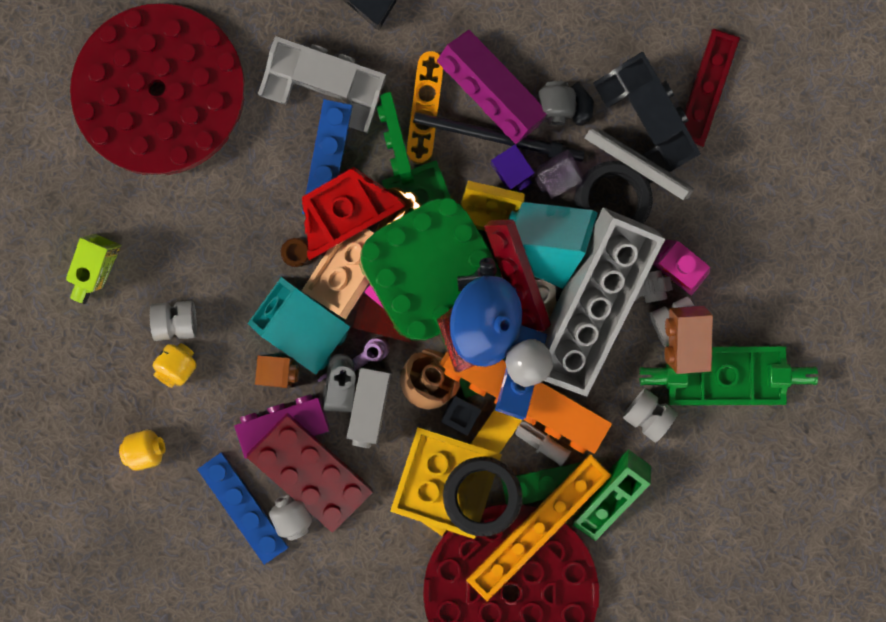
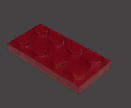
M288 412L247 453V459L295 501H302L307 511L332 533L373 493L371 486Z

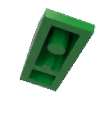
M629 449L610 468L608 472L612 476L588 499L572 523L574 527L594 541L651 484V465Z

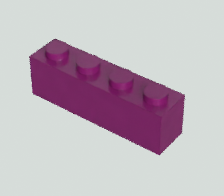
M470 29L447 44L437 59V62L444 71L462 87L464 92L482 108L484 113L515 144H518L537 129L546 118L547 114L543 111L542 105Z

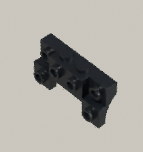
M644 52L637 54L610 73L593 82L607 109L628 97L655 145L654 148L642 154L644 157L668 172H672L701 155L685 126V123L689 121L681 106L675 109L670 100L674 96L673 91L667 81L660 82ZM647 178L649 184L653 183L652 180Z

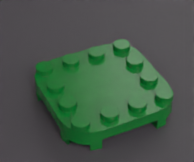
M445 198L429 201L372 234L365 241L360 251L359 266L362 274L367 278L394 324L393 327L396 331L411 340L425 341L450 328L452 309L461 292L458 291L457 277L474 275L480 267L479 262L483 258H491L494 261L495 259L468 213L453 199ZM495 261V266L497 267L496 277L502 278L499 266Z

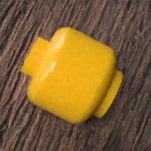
M182 343L178 346L166 345L153 362L155 370L153 375L170 388H173L174 385L182 386L197 367L192 357L194 352Z
M152 430L128 434L119 447L121 461L125 466L135 471L156 467L160 464L162 454L166 451L164 440L158 437Z

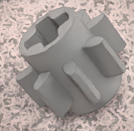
M662 270L649 272L642 285L643 291L640 297L644 296L646 303L667 299L666 292L673 290L670 276L663 277Z

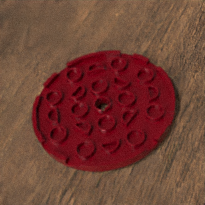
M146 4L130 8L113 16L97 28L88 38L73 68L70 86L71 105L81 133L87 142L106 160L126 171L136 174L172 175L190 170L202 164L217 153L228 141L229 135L236 123L239 122L245 101V77L240 58L226 34L210 19L192 9L179 5ZM154 82L165 84V91L162 95H151V87L154 85Z
M507 504L486 507L481 522H490L497 519L505 511ZM521 505L520 512L515 521L507 529L495 535L476 536L475 539L447 531L436 545L429 559L424 577L423 600L428 622H594L597 608L599 607V582L594 561L583 541L574 530L564 523L486 601L466 579L509 537L536 507ZM510 584L517 586L520 591L519 596L515 600L505 599L503 596L505 586Z

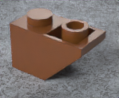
M258 355L255 385L292 388L293 383H298L300 365H295V360L292 358Z

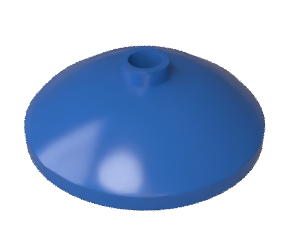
M481 276L468 283L458 295L450 318V335L458 355L466 362L481 367L491 366L503 360L507 356V351L516 344L520 335L522 306L515 288L503 278Z

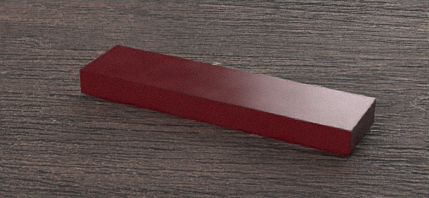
M716 29L711 30L684 111L689 120L685 123V126L696 146L702 148L705 145L740 37Z

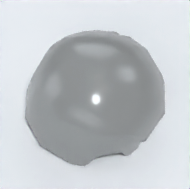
M527 339L512 346L507 351L505 363L507 372L514 383L523 387H530L545 381L549 377L553 368L552 356L546 345L541 341Z

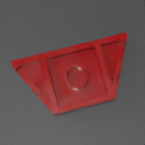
M355 167L350 168L302 197L303 211L306 218L304 227L308 240V259L315 258L402 209L407 204L397 195Z

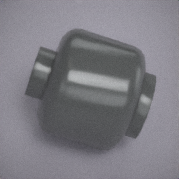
M550 81L545 83V87L539 90L538 102L547 114L545 119L548 120L549 125L566 124V119H570L575 115L576 92L572 87L568 86V82Z

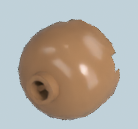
M424 349L420 353H414L406 361L400 373L402 393L408 402L417 408L426 410L440 408L456 395L460 387V381L457 382L443 374L446 368L442 367L440 362L444 354L439 351Z

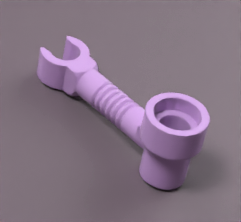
M374 337L369 340L365 345L364 352L352 359L354 371L370 361L378 362L383 360L389 353L388 342L381 337ZM372 347L377 348L378 355L372 353ZM327 373L323 374L318 379V382L327 378Z

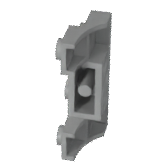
M275 36L258 95L286 105L292 87L296 84L347 102L346 104L353 105L349 127L368 134L387 78L386 74L355 64V59L347 55L339 54L338 58L327 54L328 50L321 46L312 44L309 48Z

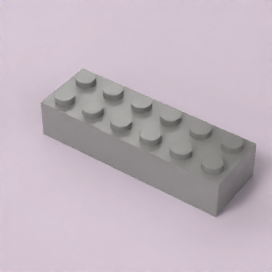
M602 208L593 227L586 254L565 285L549 318L551 325L543 331V333L547 334L545 345L551 353L553 364L550 375L545 380L546 382L586 397L588 396L665 241V238L654 228Z

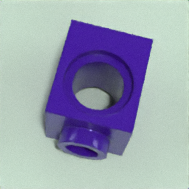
M516 144L491 160V166L508 190L516 189L517 192H521L532 184L530 178L535 173Z

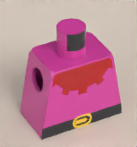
M666 239L652 265L657 270H662V274L666 277L670 276L671 281L689 296L694 294L710 272L709 265L677 240Z

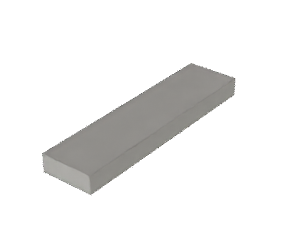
M599 128L590 129L584 138L682 200L690 198L694 191V187Z

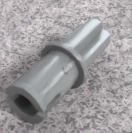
M524 420L515 431L518 437L537 449L536 453L540 451L559 464V466L563 465L571 453L570 450H567L551 439L549 434H544Z

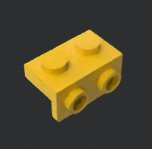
M468 180L460 205L468 213L476 228L486 231L484 225L490 220H508L512 210L517 212L522 202H524L525 194Z

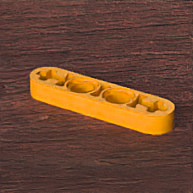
M433 51L423 53L417 65L407 142V155L415 164L428 162L433 154L436 128L430 127L427 130H420L413 123L415 111L438 116L444 69L437 62L440 55ZM429 58H434L435 64H439V68H434L432 73V79L438 78L437 83L431 80L420 81L421 76L427 78V67L422 65L423 62L427 63ZM422 87H432L436 92L435 98L429 102L421 100L419 91ZM413 133L421 136L431 135L430 140L424 138L423 147L428 150V153L423 154L422 158H416V153L411 152L412 148H417L419 138H412Z

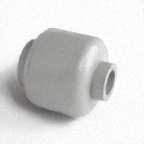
M289 494L277 498L274 501L276 505L271 508L269 516L278 536L287 537L288 540H295L306 535L312 523V518L302 501H295Z

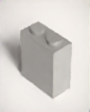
M360 368L346 438L353 440V446L370 448L371 444L378 443L391 373Z

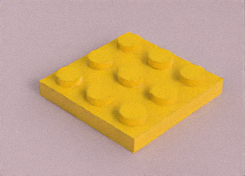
M417 427L390 512L475 539V535L460 530L448 517L443 503L444 485L450 473L460 463L475 457H490L500 461L502 454ZM488 471L474 472L468 475L460 484L457 494L458 504L461 511L469 519L481 522L496 474Z

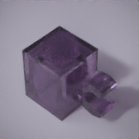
M566 150L539 165L535 179L543 193L547 191L551 199L582 183L583 173L569 150Z

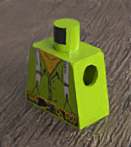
M97 234L84 236L79 239L66 277V281L74 284L70 296L72 300L87 304L91 291L94 292L104 287L121 248L120 244Z

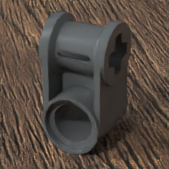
M337 354L329 360L326 384L323 391V411L352 413L356 375L354 372V362L348 355Z

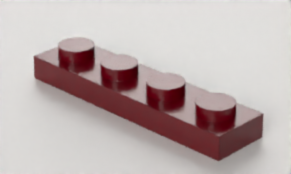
M514 219L490 220L484 227L503 279L515 288L520 298L522 325L534 330L545 331L551 323Z

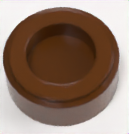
M299 238L287 240L281 248L283 261L291 267H301L309 260L307 257L308 244Z

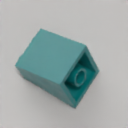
M522 202L517 212L512 210L508 220L514 219L533 275L563 289L586 254L598 212L588 209Z
M282 277L247 323L262 338L314 374H317L319 370L327 366L331 358L330 354L336 346H340L345 341L348 335L347 331L350 328L345 322Z

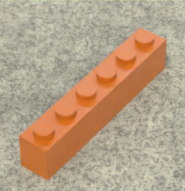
M451 343L440 362V365L446 368L443 374L457 382L461 378L471 383L469 389L483 397L486 392L496 397L494 403L497 404L506 370L505 360L487 367L472 365L458 355L453 343ZM543 382L534 385L527 416L523 419L532 425H535L537 421L545 425L544 432L558 440L561 436L571 440L569 446L582 454L586 450L595 454L612 425L605 418Z

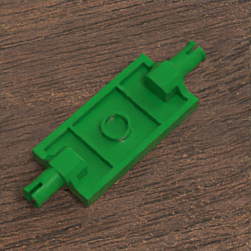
M712 347L711 371L676 374L669 364L666 367H640L639 375H651L652 377L639 378L640 386L666 385V388H668V405H787V389L791 385H817L818 377H806V374H818V369L816 366L791 367L790 364H787L786 347Z

